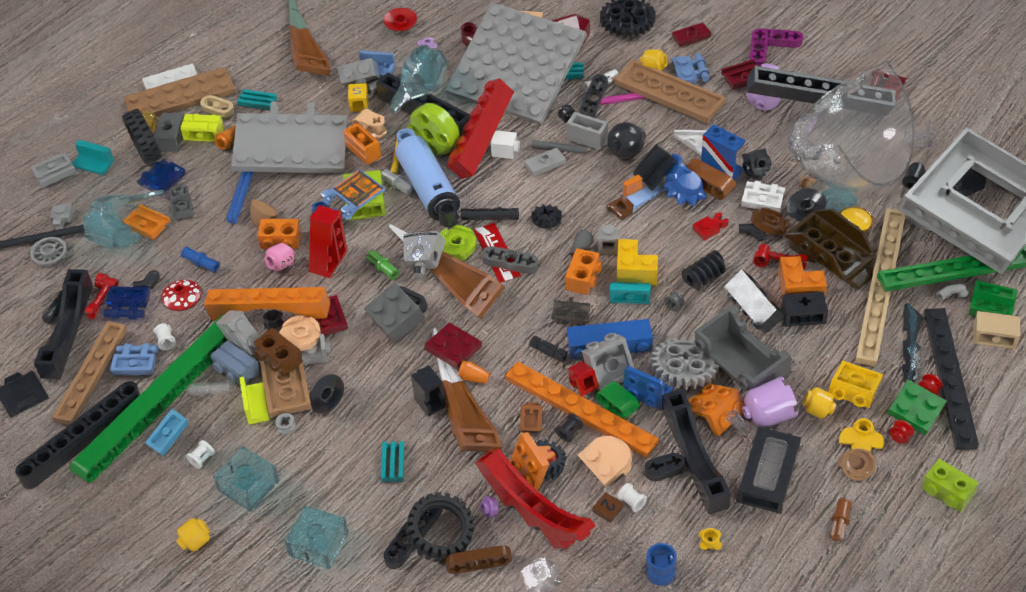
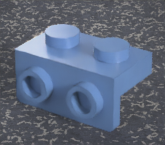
M360 50V61L372 58L377 62L380 78L387 72L393 75L395 69L393 53Z

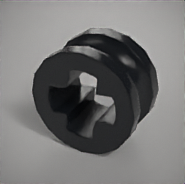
M565 104L559 109L558 116L563 122L567 123L576 111L571 105Z

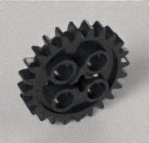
M611 0V3L606 2V6H602L600 11L601 26L605 27V31L610 30V34L616 33V37L622 35L623 38L626 35H629L630 38H632V35L639 37V33L645 35V31H650V27H654L656 19L654 7H650V2L645 3V0Z

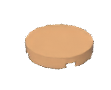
M298 315L285 321L279 333L298 347L300 351H304L318 343L321 330L319 323L314 318Z

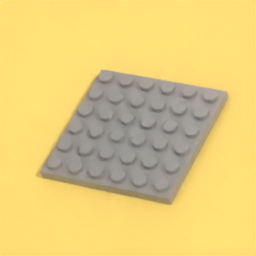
M491 2L454 72L446 92L478 104L477 100L483 94L485 84L490 80L493 81L500 78L514 91L504 113L542 125L587 36L586 31Z

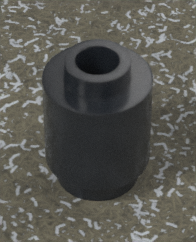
M914 162L907 167L902 180L903 185L907 189H911L925 174L924 165Z

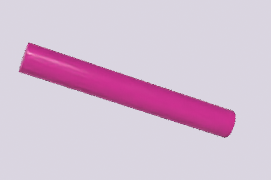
M637 93L603 97L601 105L645 99V97Z

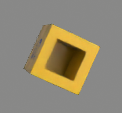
M367 83L349 84L348 102L350 112H361L364 109H368Z

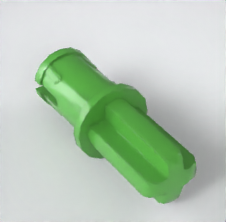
M375 250L368 252L366 258L376 266L379 272L382 271L390 280L398 277L400 271L389 263V259L383 258Z

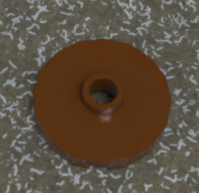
M757 208L751 215V222L757 228L769 234L783 235L790 226L789 220L787 218L786 220L783 219V215L773 209L761 208V210H758Z

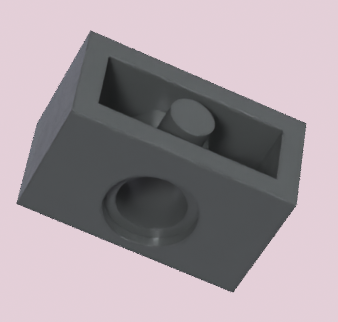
M162 112L160 120L157 121L156 131L153 132L160 151H179L183 140L181 125L184 119L183 113Z

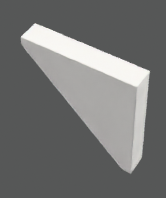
M674 130V137L701 155L702 138L707 130Z

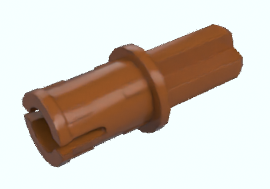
M838 499L835 514L831 518L833 524L830 538L834 542L843 540L846 526L850 522L848 516L852 502L848 499Z

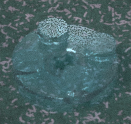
M834 185L832 188L822 192L826 198V209H834L841 214L844 210L856 208L857 197L850 191L843 189L840 185Z

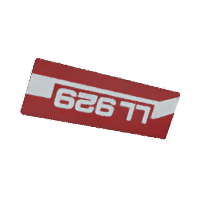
M495 223L473 229L483 250L489 246L508 249ZM512 257L505 260L509 263L514 262ZM492 267L500 283L521 276L520 272Z

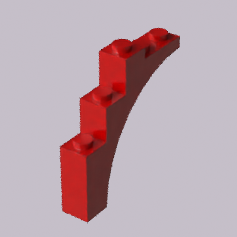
M500 448L489 450L475 462V465L503 505H514L529 527H539L553 548L567 549L576 540H585L590 536V531L596 526L591 518L571 514L545 498L515 469Z

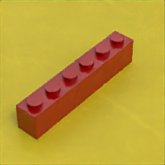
M500 78L493 81L490 80L485 84V90L478 98V104L471 112V118L464 126V132L457 140L455 150L449 156L450 160L447 167L461 179L475 174L514 94V91Z

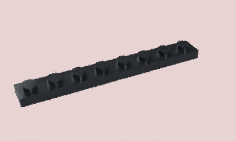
M924 309L923 315L937 375L943 384L941 392L943 399L946 400L945 409L955 450L978 449L979 442L946 309Z

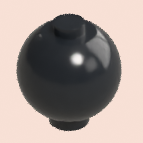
M619 123L608 134V148L617 158L632 159L642 151L646 133L634 123Z

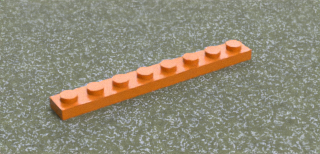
M518 361L505 375L506 380L566 414L572 413L578 416L584 424L600 433L622 440L631 450L645 458H648L659 444V438L581 397L579 394Z

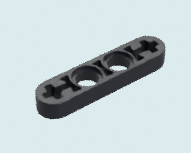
M433 508L421 515L419 520L426 522L423 527H418L423 538L441 515L442 509ZM406 523L384 551V561L390 569H398L403 566L414 551L411 543L403 544L401 542L402 538L408 536L406 534ZM397 553H398V559H397V558H393L392 560L390 559V556L395 557V556L397 555Z

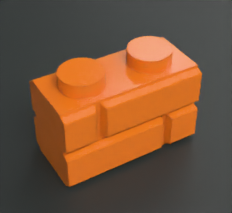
M355 123L343 131L346 147L366 165L380 159L382 156L380 142L373 138L359 123Z

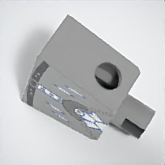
M438 231L408 233L403 236L404 262L411 270H414L413 276L416 278H424L426 269L438 267L446 241Z

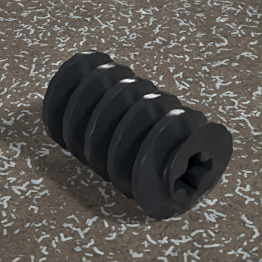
M713 250L705 257L684 268L681 273L682 278L687 285L700 289L702 285H707L708 281H713L714 277L718 278L720 273L724 274L726 272L724 259L717 250Z

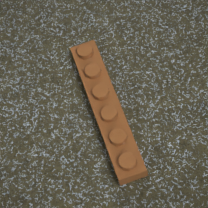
M107 321L52 416L54 422L70 425L79 417L113 357L116 347L119 346L127 332L126 325Z

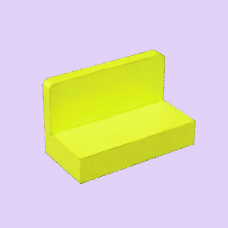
M244 376L240 377L244 411L248 424L270 420L263 382L246 386Z

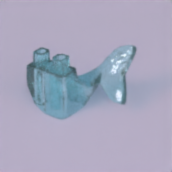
M426 44L420 45L411 51L402 66L401 84L391 102L392 114L398 112L409 99L429 95L431 91H437L448 63L444 53L430 48Z
M164 190L150 191L132 196L109 195L95 199L90 205L92 210L87 215H84L83 218L86 239L111 249L117 247L126 248L129 244L136 245L139 233L131 231L132 226L125 224L121 220L120 211L122 207H133L147 199L163 194Z

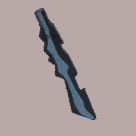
M906 303L904 306L903 330H907V340H903L902 343L903 359L905 364H902V374L905 383L907 380L914 383L919 377L917 371L921 367L919 364L921 358L918 355L921 346L916 343L923 316L909 303Z

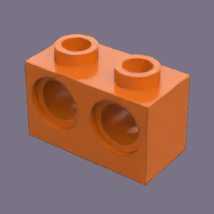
M261 219L257 235L260 248L269 249L279 243H284L292 249H299L302 233L299 219Z
M576 248L565 276V290L585 295L589 294L590 289L595 287L596 274L600 273L602 268V262L599 261V253Z

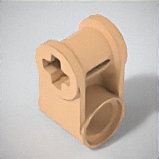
M364 109L352 120V124L359 123L375 139H381L387 135V129L384 127L385 118L369 109Z

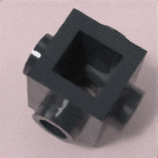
M766 148L741 154L743 159L742 167L747 176L760 178L766 176L765 172L771 171L772 163L769 155H767Z

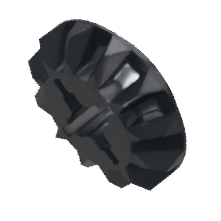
M542 204L541 207L535 206V210L531 213V219L537 227L553 228L561 222L562 212L557 206H552L551 204L545 206ZM544 213H547L549 215V219L544 215Z

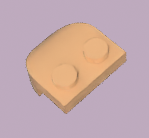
M612 436L596 438L578 454L606 488L622 473L626 476L632 467L633 454L631 449L625 442Z

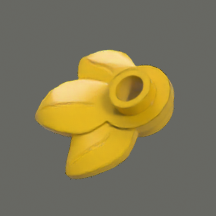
M861 418L853 424V427L843 429L839 437V443L851 445V449L863 448L871 451V448L882 449L884 439L880 433L875 431L870 420Z

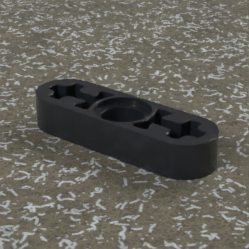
M597 74L592 78L580 107V114L593 118L596 117L608 87V79L605 75ZM599 81H601V82H603V83L600 84V87H599V90H598V89H597V83H599ZM597 95L599 99L597 101H591L589 99V96ZM589 106H590V107H591V113H589V114L587 115V114H585V112H587V110H588V108H589Z

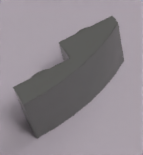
M176 186L170 189L169 193L175 220L194 216L188 186Z

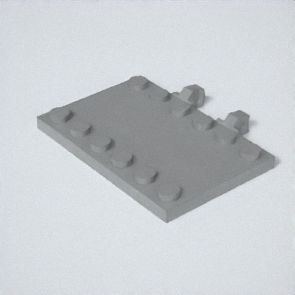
M271 102L270 111H266V114L237 113L231 165L232 171L344 174L346 144L343 131L347 128V115H319V112H315V103L307 102V112H302V114H283L279 112L278 102Z

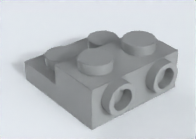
M607 334L604 337V341L600 343L591 342L586 345L587 349L582 351L585 363L595 370L599 384L597 391L603 389L611 381H615L618 384L623 382L624 369L627 366L634 368L626 339L619 334Z

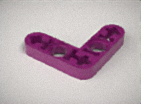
M757 28L752 32L750 60L754 59L755 64L761 67L766 62L767 46L798 48L803 43V34L792 30ZM755 47H761V48H763V49L758 50V49H755Z

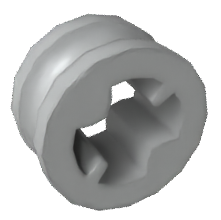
M282 413L275 420L277 429L282 434H289L296 428V422L290 413ZM285 421L288 423L289 421V424L287 426H285V424L282 425V423Z

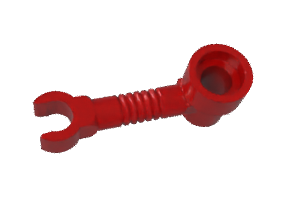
M761 244L758 251L754 254L753 263L758 267H766L770 259L780 261V257L800 256L801 261H803L802 267L806 269L808 256L805 254L792 256L772 252L767 244Z
M101 272L97 274L94 286L99 288L100 291L93 302L86 307L84 311L88 313L86 318L93 320L96 318L99 306L108 291H115L118 288V279L111 278L108 274Z

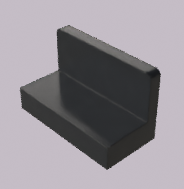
M655 144L633 171V175H640L642 182L653 191L676 161L668 151Z

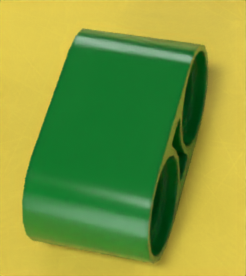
M611 381L596 394V399L602 407L624 420L640 407L636 397L615 381Z

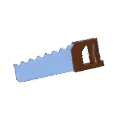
M657 185L651 191L648 187H645L627 197L622 196L609 203L606 209L612 211L622 220L632 215L633 211L639 208V205H643L648 200H651L652 197H656L657 194L663 192V188Z

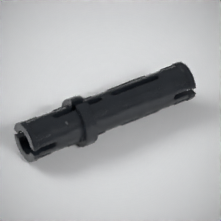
M502 206L497 208H461V221L497 220L502 222V220H519V208H502Z

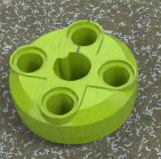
M426 103L418 107L410 116V124L407 126V129L413 130L416 136H421L425 139L435 157L448 154L457 145L456 142L460 137L458 127L449 113L440 106Z

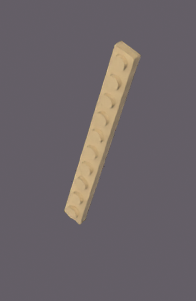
M886 208L855 363L875 367L877 365L891 291L884 292L877 274L878 271L894 269L896 267L906 215L899 210Z

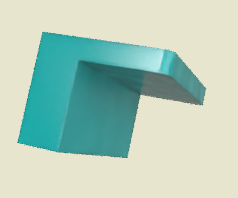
M78 140L75 144L79 155L72 162V165L77 169L104 175L114 162L109 147L83 140Z
M611 282L610 303L650 304L651 285L650 283Z

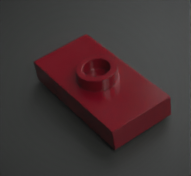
M703 22L672 32V38L679 47L711 37L710 30Z

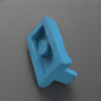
M171 409L145 443L164 456L177 440V437L181 435L184 428L188 426L189 420Z

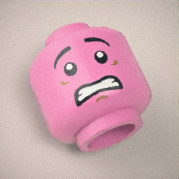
M279 243L266 251L265 263L268 268L276 272L282 271L293 264L294 251L288 245Z

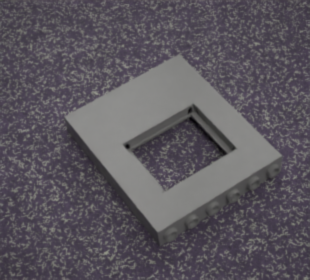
M966 127L906 193L898 210L1003 275L1026 245V162ZM970 168L1023 199L1006 221L952 189ZM947 189L950 190L949 195L946 194ZM1002 224L1006 225L1004 229L1001 228Z

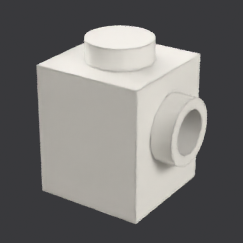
M495 131L491 141L492 157L514 159L515 152L519 151L520 141H517V134L514 132Z

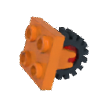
M528 432L521 433L509 462L539 491L544 477L546 481H549L550 478L555 480L556 477L560 476L567 460L566 452L564 450L561 451L562 447L560 445L556 447V443L553 441L552 444L546 439L544 442L542 439L536 442Z

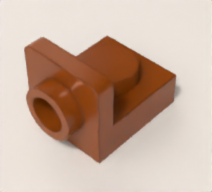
M526 402V405H521L520 432H542L543 406L539 405L538 402Z

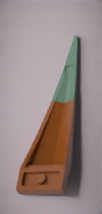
M288 0L291 57L295 70L329 76L331 69L328 58L308 30L295 0Z

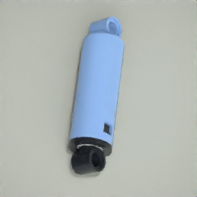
M411 129L400 130L397 133L398 145L395 154L427 213L433 220H438L444 227L455 226L458 223L459 197L425 139L421 136H416L415 132Z

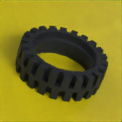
M137 108L123 114L122 118L125 127L143 162L147 165L162 158L158 144L140 110Z
M436 492L435 496L430 493L427 494L426 498L424 496L421 497L413 505L406 523V534H408L407 540L409 543L411 542L412 549L418 550V555H426L425 559L427 560L435 558L434 562H440L441 559L445 562V558L448 555L464 552L467 549L473 536L475 524H473L474 517L471 515V510L469 507L466 508V503L463 500L459 502V497L457 496L451 498L449 493H445L442 496L441 492ZM433 508L452 512L459 518L462 524L460 538L454 544L448 546H437L429 543L421 536L418 529V521L421 515Z

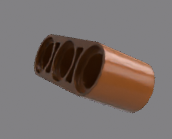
M693 158L685 165L690 171H694V173L699 175L703 183L704 192L719 200H723L736 187L732 177L699 159Z

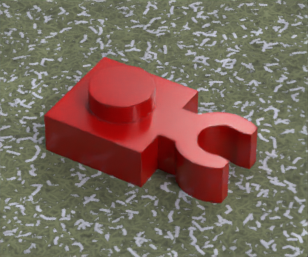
M718 212L713 219L707 216L694 223L692 230L705 241L720 233V228L727 227L729 219L721 220L722 213Z

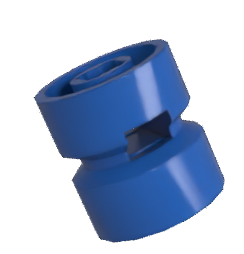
M657 543L648 549L646 555V576L651 583L659 586L668 585L675 578L677 554L672 546L666 543Z

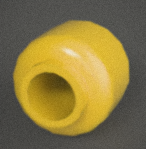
M649 49L640 57V62L644 66L663 71L667 66V55L661 49Z
M818 387L807 390L802 401L806 413L821 419L825 418L828 414L832 415L836 407V403L833 402V394Z
M190 518L177 529L179 538L176 539V542L183 550L188 548L190 551L195 552L209 541L211 530L201 518L198 520Z

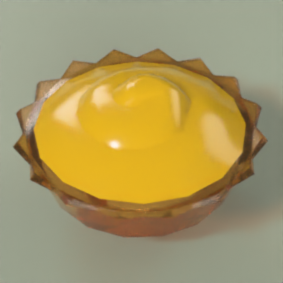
M849 206L848 208L844 207L843 210L838 212L850 222L859 226L864 233L872 229V226L875 224V217L866 208Z

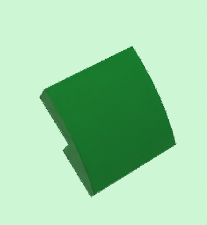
M976 280L968 315L976 316L977 311L1013 316L1017 289Z

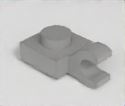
M72 204L53 205L50 220L52 225L56 226L55 230L63 229L65 223H71L74 211Z

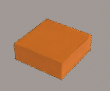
M636 175L623 182V196L627 197L642 189V177L640 175Z

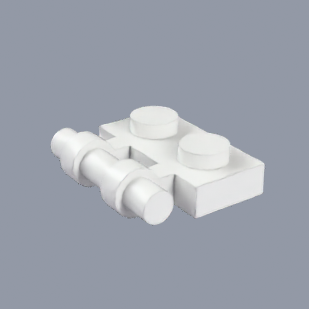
M747 181L741 206L753 209L758 208L759 210L761 208H769L780 212L785 187H779L778 184L773 183L772 185L761 184V181Z

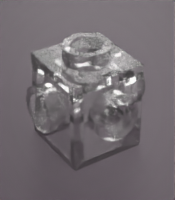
M545 557L535 559L529 566L521 570L525 584L530 592H551L562 583L558 575L560 574L559 567L554 561L550 562Z

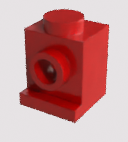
M583 361L568 368L569 382L573 388L578 389L581 397L599 388L595 370Z

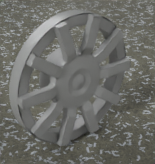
M47 237L39 240L32 246L30 256L33 263L39 265V267H53L52 265L61 263L67 255V246L60 238Z

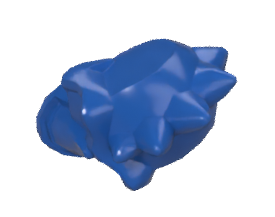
M672 154L676 163L665 175L663 190L668 192L667 197L676 198L678 205L687 202L695 206L698 199L703 200L707 198L703 190L702 180L698 174L690 171L682 164V158L678 154Z

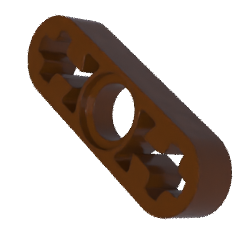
M506 545L453 553L445 558L446 570L450 574L500 567L512 562L511 549Z

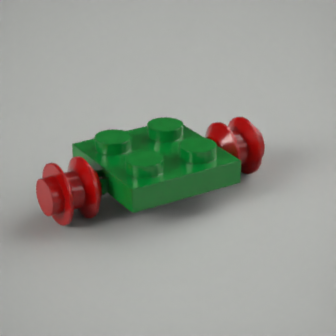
M925 374L918 385L907 380L887 412L888 415L897 419L893 424L894 427L889 430V434L895 442L908 443L910 436L914 434V429L924 435H927L946 403V400L937 396L938 390L943 386L938 376Z

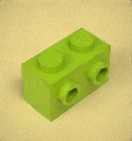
M939 458L925 475L921 488L929 495L945 502L950 508L961 512L975 495L979 482Z

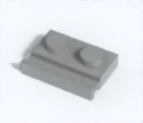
M65 152L31 166V170L42 188L77 173Z

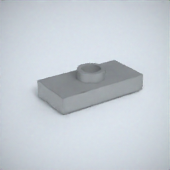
M558 148L524 161L525 167L533 177L566 164V158Z

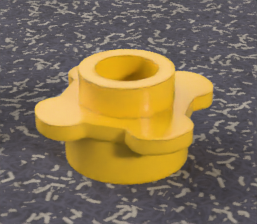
M706 528L699 531L698 536L701 538L699 547L702 550H720L722 548V543L720 542L721 532L719 530Z

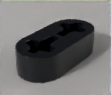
M670 453L650 459L645 463V477L650 481H659L679 475L685 469V458L679 453ZM671 462H675L676 464H679V466H675L674 464H671ZM651 468H655L658 472H654Z

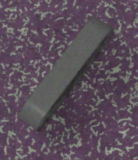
M494 246L486 247L483 250V262L488 266L526 274H532L538 270V258L533 254ZM510 257L516 259L512 263L505 261L507 258Z

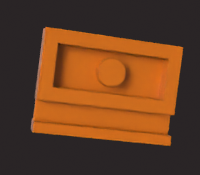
M139 204L138 209L133 210L122 223L125 228L154 240L165 229V225L167 223L170 224L171 221L168 216Z

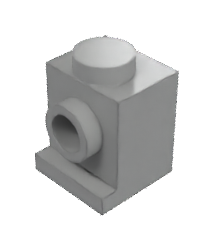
M612 225L598 227L599 255H618V227H613ZM602 243H614V247H602Z

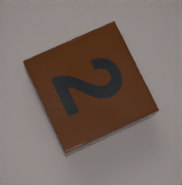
M605 492L593 506L592 512L611 523L624 508V503Z

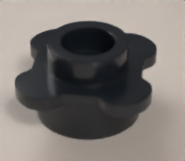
M278 310L266 312L263 316L266 322L264 327L266 329L281 328L284 323L282 320L283 313Z

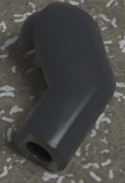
M753 223L739 224V234L749 233L757 240L764 239L766 232L757 228Z
M151 270L143 280L134 281V291L154 288L160 279L159 272Z

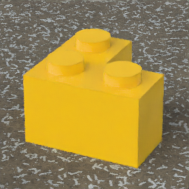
M618 239L617 282L650 283L651 286H657L658 255H638V240Z

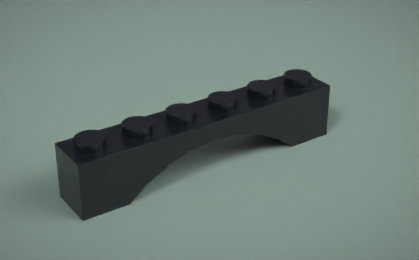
M68 269L66 273L56 326L49 340L39 348L34 361L41 379L61 380L93 288L88 270Z
M681 389L663 394L662 411L679 450L685 458V463L707 513L712 514L729 509L731 493L723 475L714 467L704 448L691 405L684 390Z

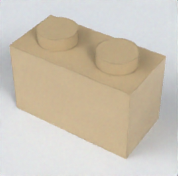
M977 311L973 324V344L1016 349L1020 338V317Z

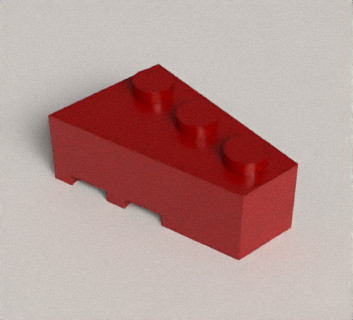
M319 205L310 216L309 272L330 278L348 252L341 212Z

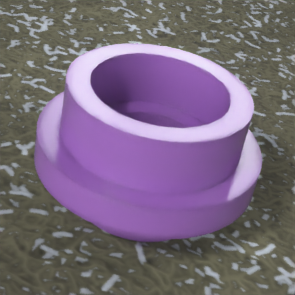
M484 496L483 501L480 503V509L482 514L486 515L488 519L498 514L499 507L495 497Z

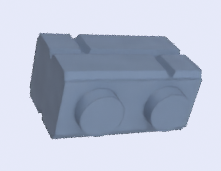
M226 341L221 345L220 349L218 348L211 354L214 370L219 374L223 372L233 384L238 383L241 385L240 377L244 376L247 385L251 379L260 373L258 361L230 341Z

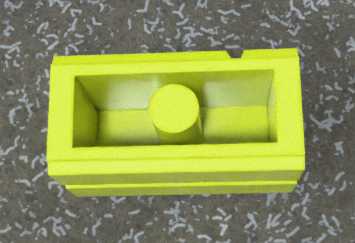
M185 114L181 125L183 140L214 142L216 135L224 130L222 117L217 115Z

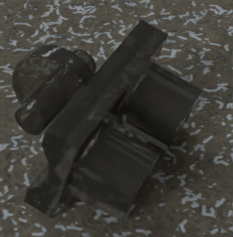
M569 297V301L554 300L551 319L556 320L557 324H565L567 321H572L577 326H584L589 321L591 303L574 302V297Z

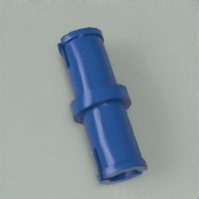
M188 246L184 247L181 252L182 258L212 273L217 272L220 267L219 261L207 257L205 253H199Z

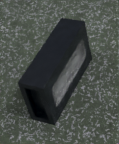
M757 428L739 488L737 503L782 514L800 449L801 437L790 433L774 431L770 428Z

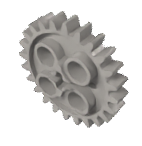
M675 337L674 342L667 339L666 344L660 343L659 347H655L654 352H652L650 366L652 367V372L656 373L655 377H661L663 382L668 381V386L676 384V388L679 389L682 385L687 390L688 386L696 389L697 385L704 387L705 382L710 384L711 379H716L719 365L704 351H700L696 347L693 338L686 341L685 337H682V341H679Z

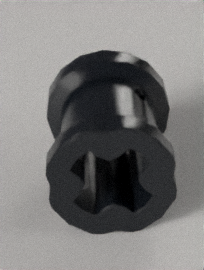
M569 413L566 416V421L555 429L556 434L565 442H570L574 433L582 429L583 422L578 416Z

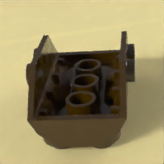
M834 209L812 211L783 235L788 240V246L797 254L807 255V261L818 262L857 289H860L872 279V260L876 255L864 231Z

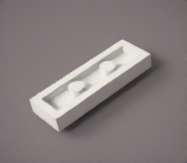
M190 64L142 78L147 90L195 76L197 72L194 65Z

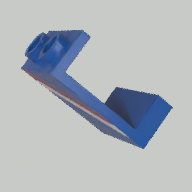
M713 124L703 134L701 161L729 175L735 181L743 171V167L736 164V153L745 144L746 140Z

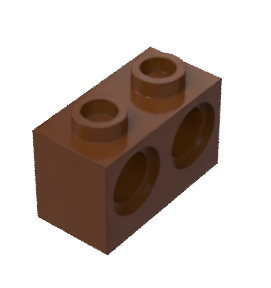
M271 328L253 342L256 357L260 361L264 360L272 371L279 372L283 377L303 362L300 349L274 328Z

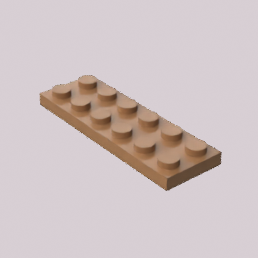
M634 59L614 79V85L637 93L707 124L726 103V97L656 68L644 66L641 62Z
M222 67L124 96L128 112L138 108L145 120L161 116L162 112L172 113L199 105L201 99L205 96L213 95L222 98L236 94L226 67Z

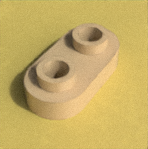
M209 95L200 101L201 108L206 113L221 116L222 118H228L234 113L233 104L228 100Z

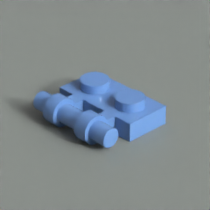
M700 53L695 54V60H691L690 56L672 58V66L676 77L692 84H697V79L701 78L704 82L709 80V70L705 67V59Z
M143 343V345L135 346L132 344L117 346V354L113 356L110 369L111 374L153 375L156 356L151 353L159 352L158 345Z

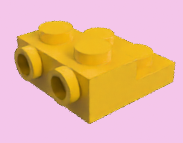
M842 361L831 380L828 392L832 393L833 397L837 400H847L853 402L857 407L870 408L884 374Z

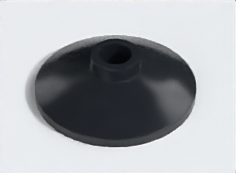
M816 189L799 190L788 200V213L795 220L801 221L814 210L826 209V198Z
M335 374L326 375L314 385L310 393L313 411L318 414H325L332 411L339 404L344 394V383L339 376Z

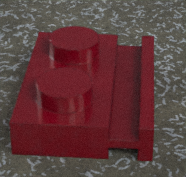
M754 59L722 68L721 75H724L731 89L735 90L747 86V76L754 66H758V64H755Z

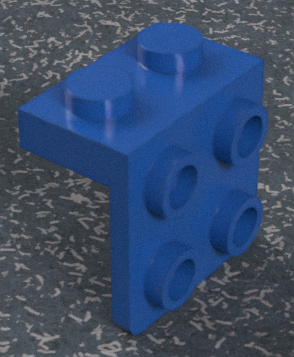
M627 366L624 369V388L635 396L637 400L646 403L650 407L662 410L663 394L673 392L674 387L668 386L662 380L633 367Z

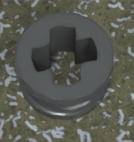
M671 291L664 298L665 304L672 311H678L685 304L683 296L677 291Z

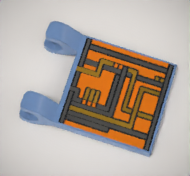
M359 169L332 189L324 190L321 196L324 198L322 201L325 204H330L336 196L348 205L341 208V212L344 213L342 217L349 220L358 209L384 192L385 188Z

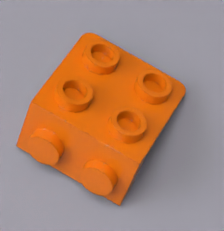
M707 384L699 393L688 400L693 414L706 417L714 435L720 436L744 414L742 407L745 404L738 389Z

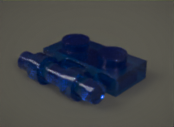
M162 159L160 162H156L151 170L145 171L141 178L137 180V183L141 187L146 185L148 190L161 196L181 179L186 172L184 168L172 161L168 164L166 159Z
M110 286L106 304L107 307L112 308L104 309V317H111V319L123 317L129 318V320L144 318L145 311L138 310V308L147 307L151 293L149 287ZM121 307H129V310H121Z

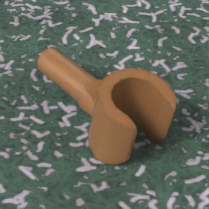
M803 176L798 186L808 189L811 187V184L821 181L823 177L808 178Z

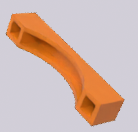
M325 287L209 289L204 306L211 320H217L230 310L246 312L256 309H277L315 319L327 318L330 301Z

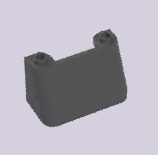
M733 304L695 330L694 343L696 347L711 357L738 382V385L744 391H749L778 377H784L785 379L790 375L791 355L785 349L779 352L777 349L771 351L747 330V322L739 320L737 314L740 313V310Z

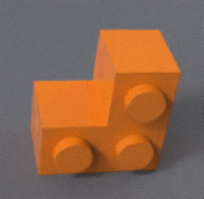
M800 256L780 257L778 275L782 297L786 294L824 292V295H826L827 283L824 271L803 272Z

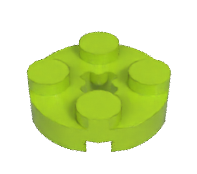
M456 225L453 226V229L447 230L446 228L440 232L446 240L443 252L461 261H465L475 251L477 246L476 236L473 235V231L470 228Z

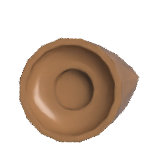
M251 200L250 213L252 223L255 226L259 227L261 219L280 218L279 211L274 206L259 200Z
M856 448L843 453L838 458L837 464L848 478L862 481L873 474L877 458L869 450Z

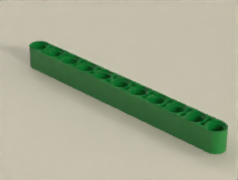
M224 315L220 316L73 460L70 466L72 473L88 483L93 482L213 363L211 354L228 341L216 324Z

